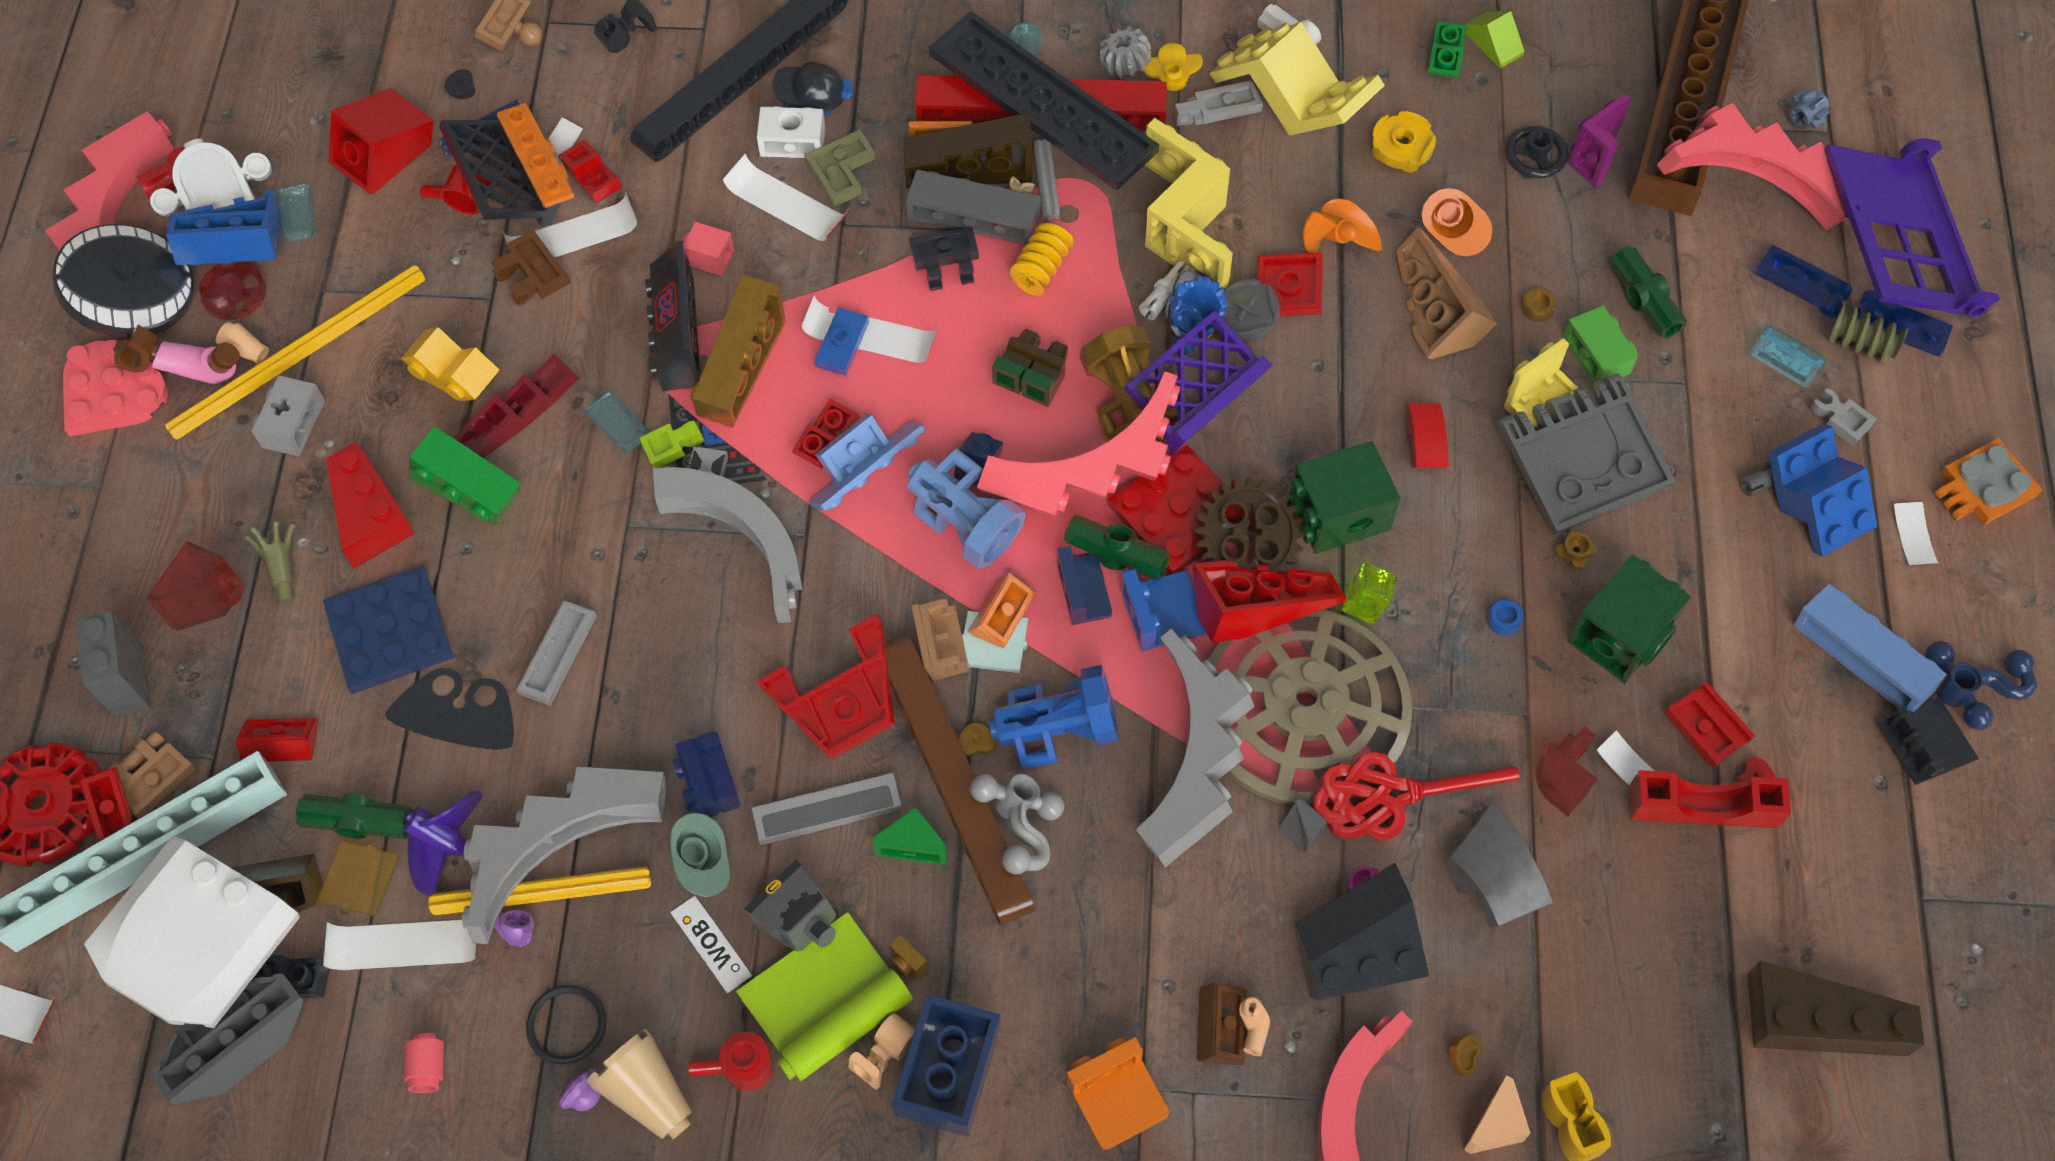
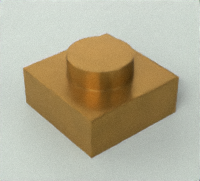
M900 934L890 944L893 957L890 961L904 977L910 974L918 982L928 972L927 960Z

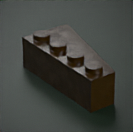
M1030 113L903 138L906 188H911L917 170L933 171L944 176L958 179L965 178L972 182L986 185L1010 184L1012 176L1020 183H1032Z
M1759 961L1747 973L1754 1048L1909 1056L1924 1045L1920 1006L1764 961Z

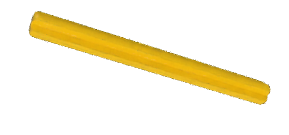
M644 866L520 882L510 894L503 907L645 889L651 886V873L649 868ZM471 889L433 893L429 896L430 912L433 915L463 912L465 906H470L473 896Z

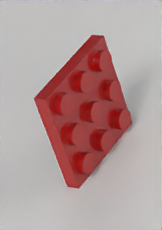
M1187 444L1170 455L1171 459L1165 475L1158 473L1155 481L1140 476L1108 498L1107 504L1119 519L1134 531L1137 539L1169 551L1171 557L1166 571L1170 575L1179 573L1205 553L1204 549L1193 548L1194 544L1201 541L1200 536L1192 534V530L1201 527V524L1193 519L1198 514L1205 515L1199 507L1200 503L1203 501L1211 503L1207 494L1215 491L1220 495L1218 486L1223 483ZM1226 508L1225 518L1227 521L1237 524V512L1233 508Z

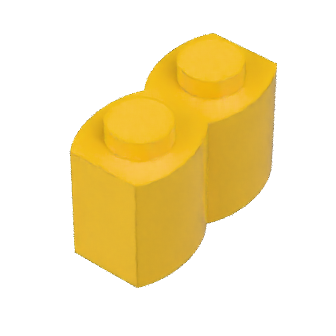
M1577 1072L1550 1081L1541 1092V1102L1546 1116L1558 1128V1140L1564 1155L1569 1161H1590L1600 1157L1611 1147V1136L1604 1119L1593 1109V1097L1586 1081Z

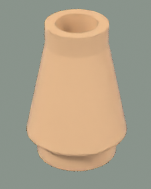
M225 323L216 336L217 345L228 342L238 349L240 357L257 364L264 361L269 353V348L256 339L240 323Z

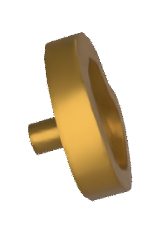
M971 723L965 727L958 739L966 758H972L979 753L991 754L996 748V740H993L990 729L979 723Z
M1460 1035L1450 1045L1451 1064L1459 1075L1471 1076L1475 1073L1477 1058L1482 1050L1481 1042L1476 1036Z

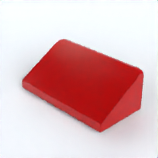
M317 718L245 720L236 739L240 760L257 751L267 762L311 760L314 754Z
M117 767L80 780L98 842L133 823Z

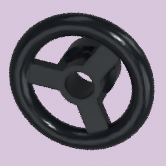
M1527 126L1515 131L1509 137L1505 147L1509 164L1520 174L1531 178L1551 177L1559 173L1568 160V147L1564 139L1555 131L1542 126ZM1528 136L1526 145L1517 144L1520 139ZM1554 143L1558 148L1559 157L1557 162L1551 166L1547 156ZM1516 155L1528 156L1537 162L1540 169L1524 165Z

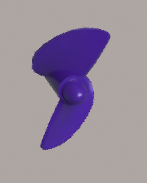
M474 791L437 816L420 806H417L406 815L403 831L409 834V871L415 888L427 896H431L434 893L447 853L455 856H464L466 839L460 835V830L458 829L481 800V792Z

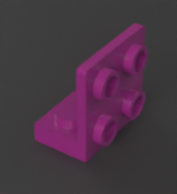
M1628 94L1623 95L1617 100H1610L1595 116H1587L1578 127L1579 134L1571 147L1572 154L1568 165L1594 188L1604 182L1619 143L1614 138L1618 135L1631 100Z

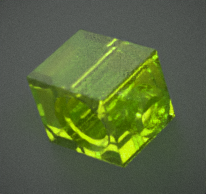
M1365 562L1347 586L1346 600L1343 603L1342 611L1373 625L1392 602L1397 576Z

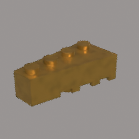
M742 274L700 380L694 385L691 392V401H693L697 416L732 428L734 427L786 323L778 285Z

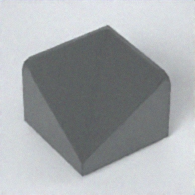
M1298 799L1282 822L1280 831L1306 853L1324 834L1327 820L1305 801Z

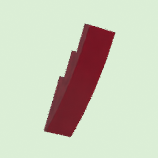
M553 354L531 378L524 374L503 397L495 393L453 439L484 458L530 425L580 378L560 358Z

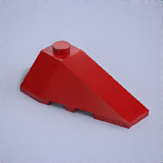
M1229 560L1196 563L1193 566L1197 616L1212 643L1244 639L1344 603L1346 600V595L1331 573L1291 568L1288 573L1269 571L1268 565L1257 564L1256 569L1237 566V561Z

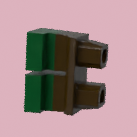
M1025 329L1018 338L1011 336L1006 351L1002 357L998 356L993 363L992 381L993 384L1014 393L1020 394L1022 391V396L1049 407L1065 377L1068 347L1055 341L1051 343L1047 351L1038 347L1041 343L1040 336L1034 331Z

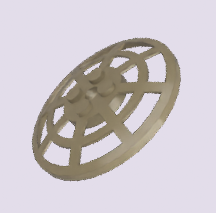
M1321 610L1308 615V617L1320 618L1316 632L1291 631L1273 636L1269 630L1255 634L1254 636L1260 644L1255 646L1244 657L1236 673H1231L1235 678L1241 675L1249 683L1253 691L1263 693L1262 701L1264 708L1263 712L1249 720L1244 714L1236 721L1238 727L1233 729V731L1241 741L1246 739L1261 755L1280 764L1281 768L1276 786L1264 782L1249 773L1239 763L1227 774L1239 785L1257 796L1278 804L1293 806L1298 799H1302L1311 807L1312 796L1315 792L1290 790L1295 769L1320 770L1339 764L1352 765L1355 762L1353 757L1368 744L1377 726L1397 734L1393 746L1386 755L1396 764L1404 750L1410 733L1412 720L1411 692L1405 673L1396 656L1368 628L1349 617L1329 610ZM1333 623L1344 625L1362 635L1378 648L1382 654L1365 660L1350 645L1336 637L1330 636ZM1234 640L1219 642L1208 658V661L1215 668L1227 647ZM1292 641L1314 642L1310 657L1290 659L1280 644ZM1327 646L1341 651L1356 665L1339 672L1335 667L1324 661ZM1265 652H1268L1277 664V667L1271 672L1268 679L1247 675L1253 663ZM1392 667L1401 691V720L1381 712V691L1374 674L1375 672ZM1364 677L1370 691L1371 707L1350 701V692L1347 684ZM1302 692L1311 693L1315 697L1316 703L1311 706L1301 705L1297 701L1296 696ZM1347 715L1367 722L1361 734L1348 746L1345 745L1337 731ZM1271 724L1278 732L1288 737L1285 753L1268 745L1256 732ZM1325 738L1333 752L1331 755L1322 757H1299L1303 741L1311 742ZM1377 767L1373 769L1374 771L1381 772ZM1361 781L1357 782L1358 784H1363L1370 787L1376 786ZM1326 800L1325 805L1330 806L1331 804L1328 800Z

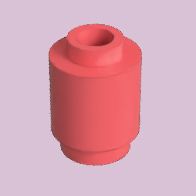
M433 1033L413 1035V1040L407 1041L404 1046V1082L408 1083L407 1090L413 1093L439 1090V1082L443 1080L444 1042L436 1039V1035Z

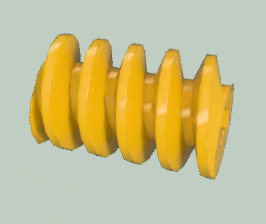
M1042 223L1038 225L1034 234L1029 238L1028 244L1024 246L1022 253L1017 257L1016 263L1010 269V275L1014 283L1027 294L1034 296L1042 295L1045 290L1044 287L1050 284V277L1055 276L1056 268L1062 265V258L1067 257L1068 249L1073 247L1075 242L1073 236L1064 228L1055 224Z

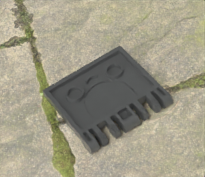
M1618 373L1592 383L1591 392L1597 404L1600 405L1596 408L1584 388L1573 390V395L1567 392L1549 399L1545 402V406L1543 404L1532 406L1534 419L1540 428L1538 431H1535L1524 411L1515 413L1514 417L1509 415L1496 421L1497 431L1502 441L1508 445L1553 536L1667 490L1677 483L1630 391Z

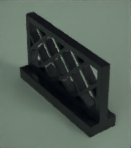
M441 120L439 128L484 220L536 218L539 225H552L561 202L547 208L543 207L499 120ZM453 131L464 133L469 136L468 140L466 141L458 137ZM481 131H494L497 140L481 133ZM476 140L490 149L486 152L472 143ZM494 151L504 155L508 163L493 156ZM468 152L481 159V161L477 164L466 158L464 153ZM485 163H488L501 170V172L497 175L483 166ZM506 174L512 176L513 178L517 179L519 186L504 179L503 177ZM479 175L492 182L491 186L488 187L477 181L475 176ZM499 186L513 195L511 198H508L494 189ZM519 197L527 201L530 207H525L515 202V200ZM490 198L504 207L490 208L487 199Z

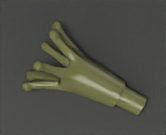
M274 520L272 522L274 533L272 544H269L268 539L262 537L257 528L252 526L250 527V532L255 535L259 544L250 535H245L244 540L248 541L256 549L264 561L272 586L277 590L279 602L286 603L292 601L294 598L290 586L292 584L289 548L291 535L296 527L295 523L291 522L287 531L283 532L282 540H280V523L278 520Z

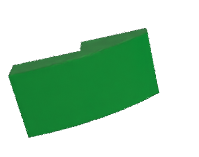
M1442 21L1436 22L1428 74L1452 78L1459 77L1467 25Z

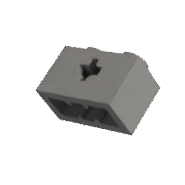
M278 375L273 387H270L267 391L266 402L260 414L254 418L252 424V433L262 448L300 456L325 403L316 384Z

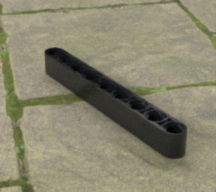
M790 0L641 121L631 133V143L653 161H661L837 17L846 7L848 0Z

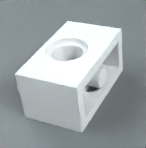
M760 107L757 131L760 157L805 158L804 154L824 146L826 127L823 109L811 107Z

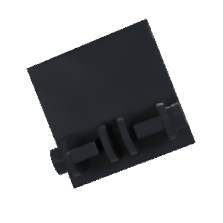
M1940 697L1922 704L1914 713L1913 711H1907L1905 706L1900 707L1892 712V717L1877 723L1915 785L1979 759Z

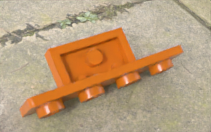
M526 102L498 112V120L543 207L547 208L574 198V193L567 182L568 175L561 161L557 163L555 159L556 152L550 139L545 140Z

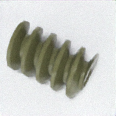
M1844 302L1830 330L1829 343L1832 344L1838 337H1842L1841 348L1845 349L1851 342H1854V353L1856 354L1866 347L1868 348V359H1871L1879 352L1880 364L1883 365L1890 357L1894 360L1905 340L1908 328L1905 327L1896 334V323L1891 322L1883 329L1884 319L1878 317L1871 324V314L1869 312H1865L1858 319V308L1854 306L1847 313H1844Z

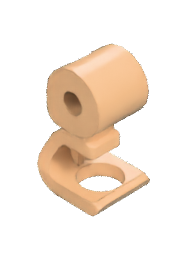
M891 1014L875 1034L874 1042L876 1045L870 1049L869 1057L865 1058L859 1052H854L849 1058V1069L875 1090L881 1086L882 1073L886 1069L888 1061L891 1058L900 1061L909 1051L915 1028L898 1014Z

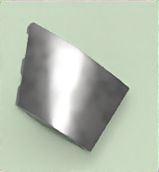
M1495 804L1484 807L1482 810L1484 814L1476 825L1466 831L1462 837L1461 844L1454 847L1446 858L1457 893L1464 894L1477 891L1489 927L1500 926L1553 903L1546 883L1526 844L1505 814Z

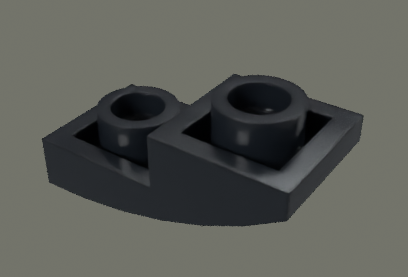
M282 955L270 956L253 978L273 977L275 974L283 973L301 998H324L329 968L323 966V957L289 959Z

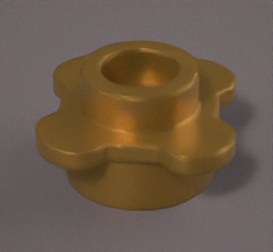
M1571 531L1567 534L1565 542L1557 545L1555 552L1559 558H1565L1571 562L1573 568L1583 569L1586 566V560L1590 556L1596 555L1597 546L1586 534ZM1577 548L1579 552H1575L1573 549Z

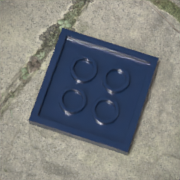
M424 565L323 599L347 688L351 694L454 658L428 572Z

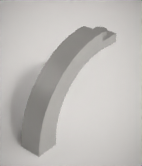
M653 468L654 497L659 513H694L705 515L725 522L742 532L759 549L770 568L777 622H792L791 609L797 608L795 590L803 589L801 574L793 544L775 513L751 491L725 477L690 468Z

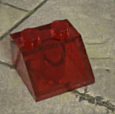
M186 541L146 599L171 629L179 631L226 616L231 607L235 606L241 599L242 591L245 587L222 556Z

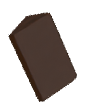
M1217 982L1200 988L1197 1061L1213 1064L1244 1065L1245 1025L1240 1016L1239 1007L1241 1002L1246 999L1245 989Z

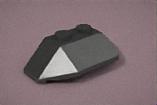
M283 973L275 974L273 977L253 978L215 1028L185 1023L174 1032L163 1053L160 1065L155 1068L152 1074L153 1079L171 1104L226 1093L289 1042L303 1004V999Z

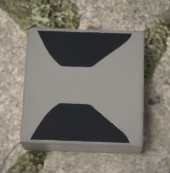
M694 447L689 468L724 477L728 453L723 450Z

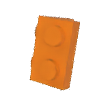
M1136 1037L1128 1041L1125 1038L1113 1041L1104 1048L1105 1053L1094 1059L1090 1055L1082 1057L1071 1064V1070L1067 1072V1085L1096 1141L1104 1150L1111 1149L1164 1121L1169 1114L1168 1107L1142 1061L1143 1049Z

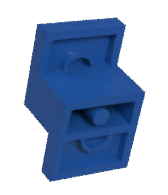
M1822 423L1768 452L1780 512L1808 523L1813 553L1823 557L1877 527L1867 467L1838 456L1833 426Z

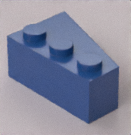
M274 189L264 191L265 197L245 201L244 197L233 199V205L214 209L213 205L210 204L170 214L166 235L175 264L199 265L276 260L282 218Z

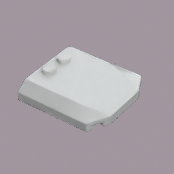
M172 836L84 945L103 981L111 988L169 1024H200L205 1027L215 1028L300 917L294 909L274 894L188 841Z

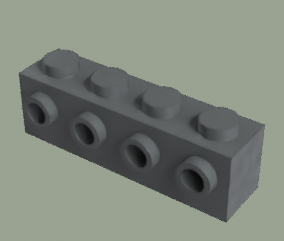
M916 171L906 199L907 216L910 220L951 229L972 226L974 234L1024 245L1028 244L1029 238L1034 234L1041 216V196L1025 191L1018 192L1004 189L997 185L972 182L965 178L958 179L944 176L933 171Z

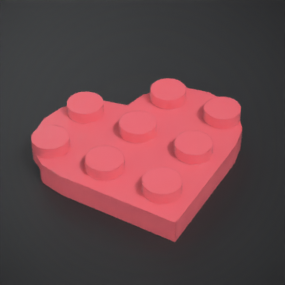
M116 340L93 341L82 346L78 345L70 348L67 352L68 360L63 371L64 430L70 437L136 425L153 418L151 413L157 410L162 402L164 404L167 402L169 389L165 378L157 369L152 368V362L149 363L147 370L138 373L124 370L116 365L114 361L115 352L113 351L117 343Z

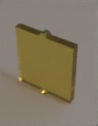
M342 841L318 901L342 908L345 913L355 911L377 917L400 856L377 850L372 844L365 847Z

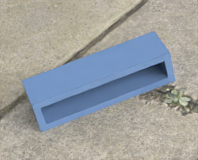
M1830 583L1802 609L1794 624L1795 628L1897 708L1905 706L1907 711H1913L1914 713L1936 691L1947 675L1939 669L1934 661L1925 658L1912 648L1904 638L1895 635L1881 624L1877 617L1864 611L1851 601L1846 593L1837 590Z

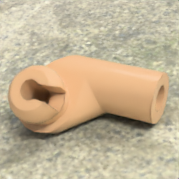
M1251 996L1243 1000L1239 1007L1240 1016L1248 1031L1243 1051L1253 1056H1261L1270 1026V1018L1262 1002L1258 998Z

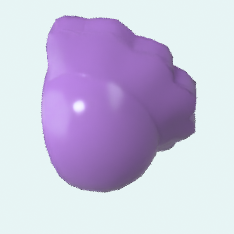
M522 910L499 913L494 924V928L499 932L500 937L505 939L509 945H516L518 948L530 943L535 926L532 915Z
M590 1068L587 1072L576 1076L568 1083L563 1097L559 1100V1106L562 1109L573 1108L577 1111H587L597 1104L601 1095L592 1089L586 1081L594 1071L598 1074L597 1070Z

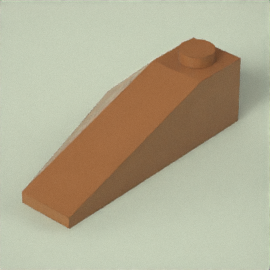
M1418 227L1401 244L1396 253L1402 282L1407 284L1409 299L1406 301L1407 307L1412 312L1415 323L1412 326L1413 336L1426 357L1434 359L1474 347L1497 325V322L1482 300L1426 233Z

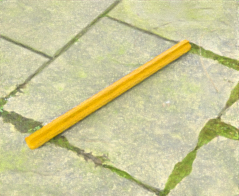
M412 265L165 424L166 429L174 439H180L424 282L425 277L422 271L416 265Z

